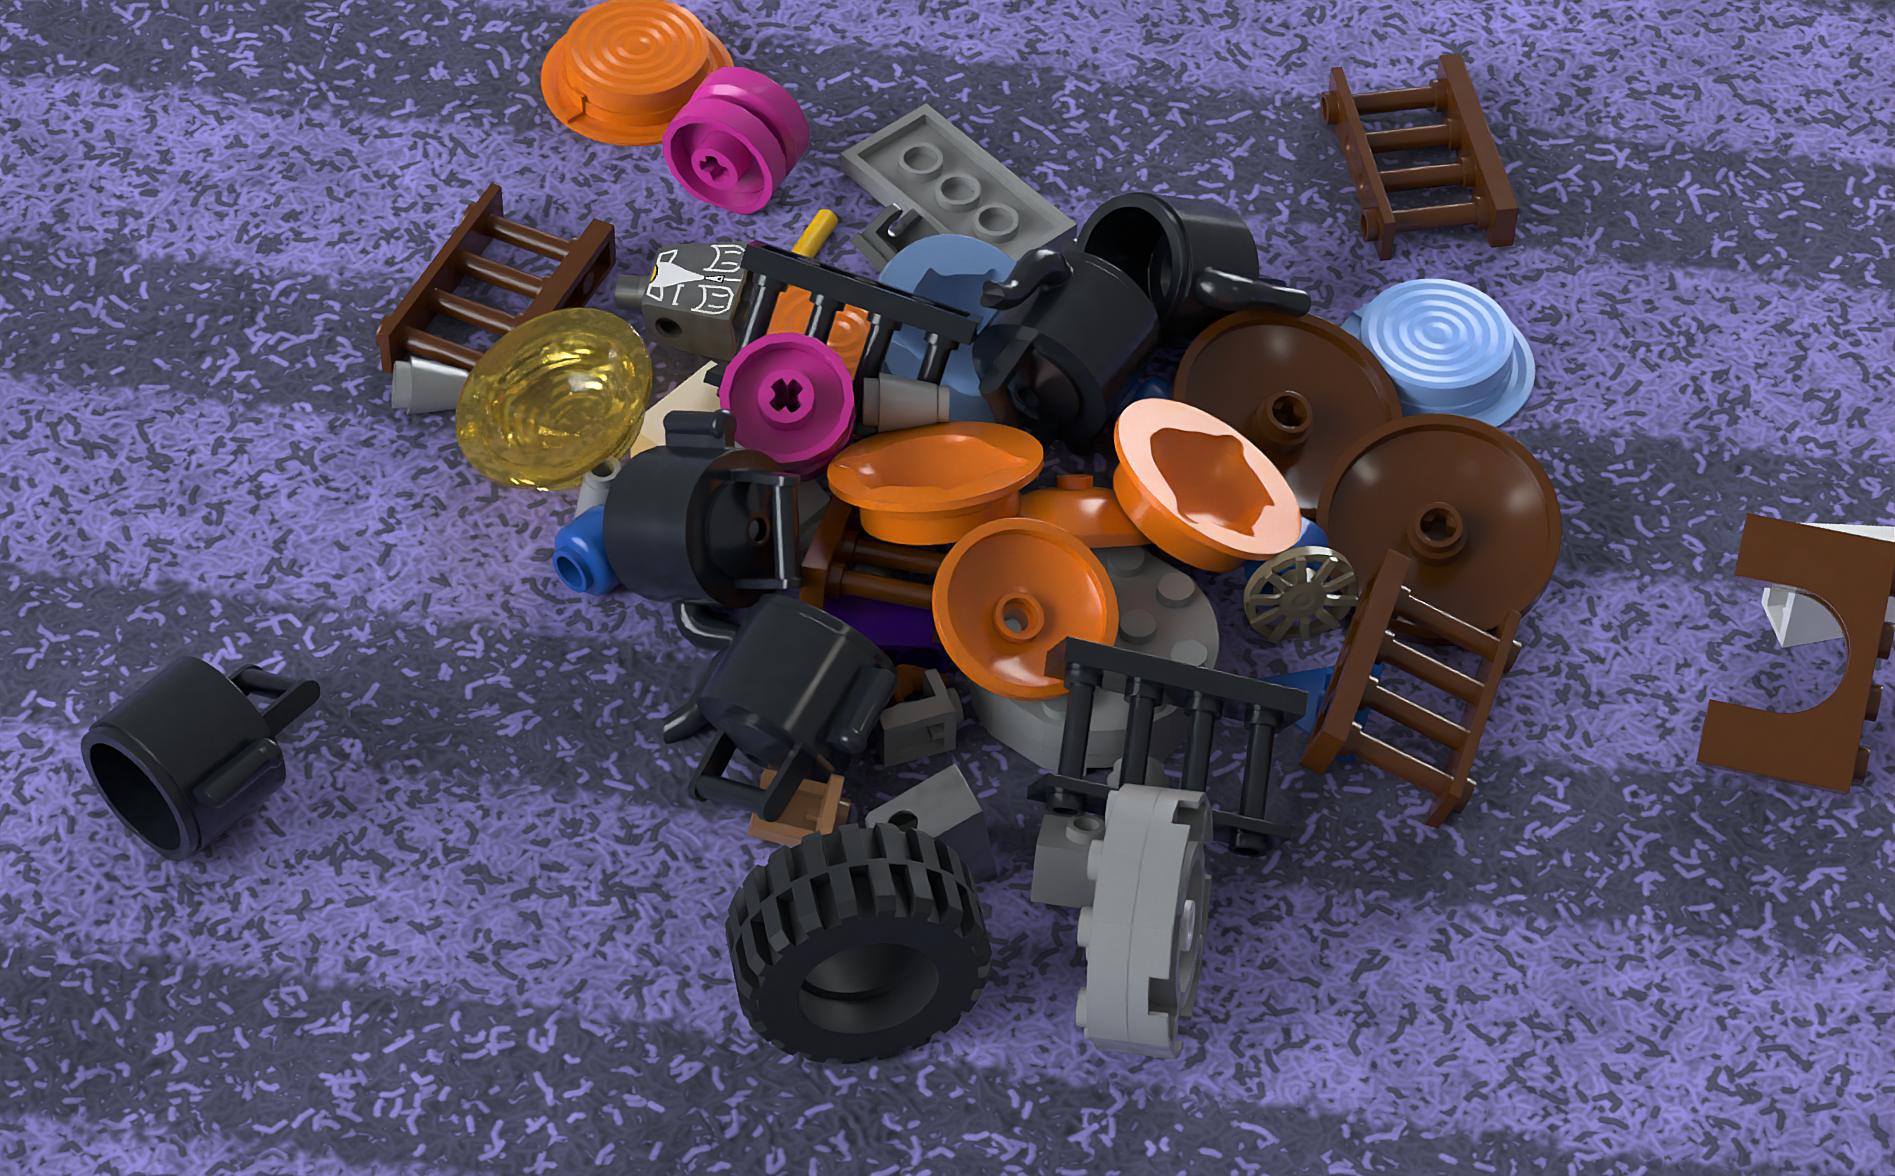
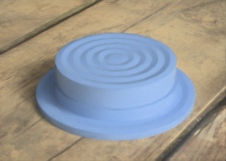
M941 234L925 237L905 247L885 266L878 281L983 316L984 319L979 331L980 333L997 311L996 309L981 306L980 298L983 294V283L989 280L1004 282L1017 262L998 248L979 239L964 235ZM904 323L901 331L894 330L881 372L916 380L928 342L923 339L926 331ZM960 343L957 351L951 350L940 386H949L950 390L949 421L996 423L987 400L983 399L979 391L980 380L972 360L973 343L971 345Z
M1418 279L1403 282L1386 289L1370 303H1363L1360 309L1352 311L1351 316L1341 326L1342 329L1363 343L1382 364L1397 391L1403 417L1428 413L1454 414L1477 419L1499 428L1521 411L1531 395L1535 379V363L1529 344L1517 327L1510 322L1503 309L1489 296L1471 286L1443 279Z

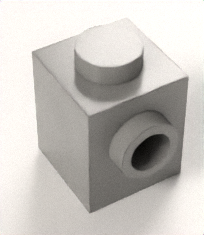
M1044 814L1035 851L1031 891L1032 902L1081 909L1083 906L1093 907L1096 881L1088 880L1087 877L1088 856L1093 839L1104 841L1106 828L1105 822L1102 819L1091 815L1073 816L1070 818Z

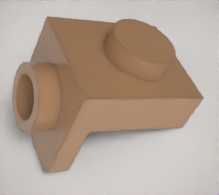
M764 768L758 787L767 790L777 771ZM832 773L827 784L803 779L777 821H763L756 813L752 812L747 835L794 847L801 844L803 836L819 830L822 835L838 832V826L846 825L851 799L840 797L844 776Z

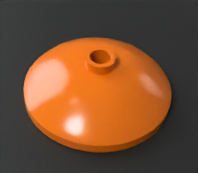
M1057 475L1056 487L1042 488L1020 495V512L1016 518H1030L1053 524L1078 538L1088 548L1124 547L1153 543L1129 519L1121 507L1114 490L1093 487L1092 475Z
M1004 518L976 527L964 535L948 552L939 567L932 592L933 618L937 633L946 652L959 669L971 680L1002 697L1026 702H1041L1068 695L1069 690L1063 686V680L1044 676L1047 651L1067 636L1114 647L1119 625L1118 603L1115 590L1105 568L1094 553L1078 538L1048 522L1030 518ZM1004 617L1016 619L1020 624L1021 632L1010 630L1005 624Z

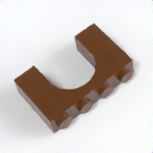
M1747 513L1733 581L1803 595L1822 605L1834 617L1843 633L1846 644L1845 671L1840 684L1829 698L1819 705L1801 712L1777 713L1709 699L1696 765L1847 795L1850 792L1851 782L1863 784L1870 747L1859 745L1864 720L1876 722L1883 685L1872 683L1876 658L1888 660L1894 637L1895 623L1884 621L1889 596L1895 597V542Z

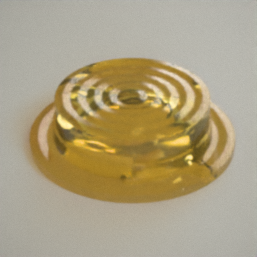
M568 308L552 311L517 326L499 339L481 357L463 385L456 407L455 431L457 441L464 456L478 473L496 484L515 489H541L548 491L567 490L581 486L583 474L601 464L609 456L615 457L620 462L631 449L641 431L645 417V408L652 388V363L645 343L634 328L622 318L593 308Z

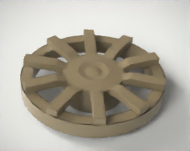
M1304 546L1290 549L1266 561L1254 572L1244 589L1243 608L1253 630L1268 638L1270 643L1278 644L1280 640L1298 637L1301 638L1302 642L1311 640L1310 635L1321 634L1330 629L1335 631L1341 626L1340 621L1348 614L1352 606L1357 605V577L1350 562L1333 549L1321 546ZM1306 562H1322L1323 565L1316 572L1313 569L1306 568ZM1296 564L1295 569H1291L1281 576L1277 574L1279 571ZM1334 567L1344 573V575L1334 580L1323 583ZM1267 581L1274 585L1273 594H1259ZM1345 586L1342 595L1327 594ZM1256 605H1277L1259 616L1255 612ZM1324 605L1334 606L1328 612L1322 608ZM1313 614L1318 618L1309 622V616ZM1281 615H1284L1277 626L1269 624ZM1294 619H1299V626L1290 627Z

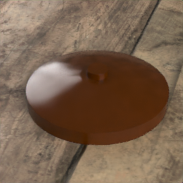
M1239 311L1221 318L1203 330L1193 340L1178 364L1169 388L1168 400L1187 404L1214 416L1239 432L1256 446L1286 480L1296 498L1301 516L1313 521L1315 524L1318 500L1323 484L1339 457L1366 433L1387 422L1403 417L1401 403L1392 380L1374 354L1346 330L1310 313L1297 317L1271 311Z
M1428 413L1402 417L1387 422L1360 437L1339 457L1330 470L1323 484L1316 512V525L1326 534L1327 548L1342 554L1350 562L1358 581V601L1365 582L1388 549H1391L1411 559L1403 584L1411 587V595L1490 634H1493L1510 609L1521 613L1522 619L1540 600L1554 574L1562 537L1561 512L1556 492L1545 470L1532 453L1512 436L1497 427L1477 419L1454 414ZM1334 567L1326 581L1334 580L1344 575V573ZM1345 586L1333 593L1335 595H1342ZM1356 605V606H1352V608H1351V610H1350V612H1351L1353 615H1354V612H1355V609H1356L1357 605ZM1399 616L1395 621L1390 619L1387 629L1395 632L1394 638L1427 646H1458Z

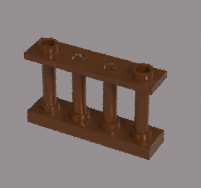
M1461 53L1440 55L1437 78L1431 79L1429 85L1351 94L1343 68H1331L1329 90L1322 92L1320 96L1322 119L1325 125H1334L1362 207L1360 211V228L1363 240L1365 242H1374L1380 261L1391 260L1394 234L1473 224L1475 229L1485 230L1491 248L1513 245L1519 207ZM1431 108L1434 113L1442 112L1444 119L1442 124L1364 132L1359 116ZM1445 146L1447 151L1455 150L1458 158L1457 162L1378 171L1372 154ZM1459 185L1461 190L1470 189L1472 198L1470 202L1392 210L1386 193Z
M491 183L477 202H471L463 214L461 224L392 314H386L381 320L376 333V344L380 347L382 370L393 373L395 361H402L410 351L440 363L467 370V372H478L480 382L484 384L486 407L507 415L616 264L614 225L593 218L580 238L574 237L569 241L505 219L502 186ZM496 239L559 261L561 264L553 275L547 274L544 278L481 257V254L490 242ZM468 276L531 298L533 302L525 313L519 312L514 316L452 293L464 277ZM438 313L506 337V339L497 351L492 350L486 354L424 331Z
M833 493L801 565V577H804V587L800 588L799 600L825 612L832 599L841 600L843 595L933 611L932 592L934 585L847 570V567L854 568L856 562L936 576L942 561L948 553L861 538V535L867 536L868 533L861 525L859 507L841 500ZM934 622L932 642L942 644Z
M1388 549L1365 582L1299 765L1322 775L1337 754L1344 758L1352 754L1434 794L1435 796L1425 825L1438 828L1451 811L1460 814L1464 810L1474 791L1476 780L1468 775L1502 674L1507 675L1521 650L1522 642L1514 639L1522 614L1510 609L1493 634H1490L1411 595V587L1403 584L1411 559ZM1398 616L1481 656L1475 678L1394 639L1395 632L1387 629L1389 620L1395 621ZM1383 661L1465 701L1466 704L1459 724L1378 685L1379 678L1370 674L1373 665L1379 666ZM1368 707L1451 748L1443 771L1361 731L1362 724L1354 720L1357 710L1362 712Z

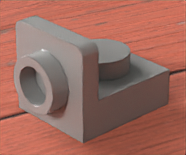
M936 668L923 671L922 700L903 702L884 709L876 723V750L884 768L956 749V725L963 724V709L957 691L953 687L945 688Z

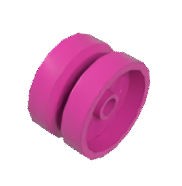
M722 67L706 76L692 95L688 104L682 107L669 124L662 137L663 156L672 175L695 198L737 214H751L767 205L784 178L790 174L809 146V125L797 102L783 87L769 77L744 67Z
M795 332L765 335L744 346L726 367L719 390L720 408L731 411L736 417L735 448H749L763 452L776 461L785 473L800 475V482H807L826 473L832 459L850 446L856 427L852 377L839 354L819 339ZM785 405H794L798 410L790 413Z

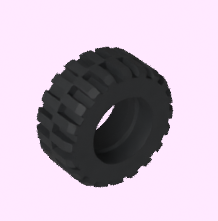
M875 822L874 828L862 829L855 823L838 826L839 831L822 835L819 830L802 837L801 844L792 848L784 845L771 853L768 864L765 867L758 864L742 883L743 888L739 887L728 908L729 917L725 922L740 1006L743 1015L749 1019V1024L753 1030L767 1042L771 1041V1044L779 1050L792 1056L799 1051L808 1061L825 1063L827 1058H837L841 1064L860 1063V1058L877 1056L878 1060L896 1056V1051L911 1046L914 1050L930 1043L931 1036L939 1030L943 1033L949 1031L958 1024L961 1011L969 1013L978 1001L991 972L990 958L992 950L973 875L967 863L961 860L958 853L939 839L933 841V837L927 833L911 827L906 832L899 831L898 827L890 823Z

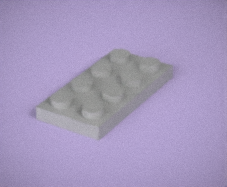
M927 103L841 153V171L885 207L896 203L903 210L899 218L903 217L913 208L940 234L964 235L979 239L998 248L1016 262L1026 252L1035 248L1047 246L1060 251L1064 248L1067 240L1077 235V224Z

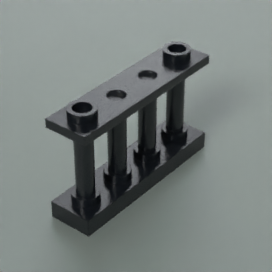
M755 240L746 245L740 268L755 272L752 281L757 284L735 356L744 346L767 335L780 291L787 292L789 284L811 292L809 301L814 303L804 335L817 338L825 345H827L837 311L843 312L846 304L869 311L866 320L871 322L852 381L856 415L854 434L867 438L878 434L877 427L862 426L863 379L878 378L894 330L901 331L904 323L926 331L923 339L928 342L916 380L940 386L951 350L957 351L960 343L971 345L975 342L984 317ZM720 365L707 370L703 380L704 383L718 387L717 397H719L720 386L726 367ZM785 405L789 412L798 410L794 405Z
M1067 636L1047 651L1044 676L1063 680V686L1069 690L1058 773L1048 772L1029 785L1026 799L1047 803L1046 810L1060 816L1080 817L1085 812L1105 816L1110 790L1119 791L1126 783L1145 785L1155 707L1161 706L1164 703L1184 708V714L1190 717L1180 790L1206 793L1215 721L1220 720L1222 717L1243 721V727L1249 731L1239 815L1212 809L1213 840L1228 843V851L1247 857L1265 856L1267 851L1290 840L1291 826L1264 821L1274 735L1305 716L1308 691ZM1102 689L1124 694V701L1129 703L1118 788L1083 780L1094 695L1101 692Z

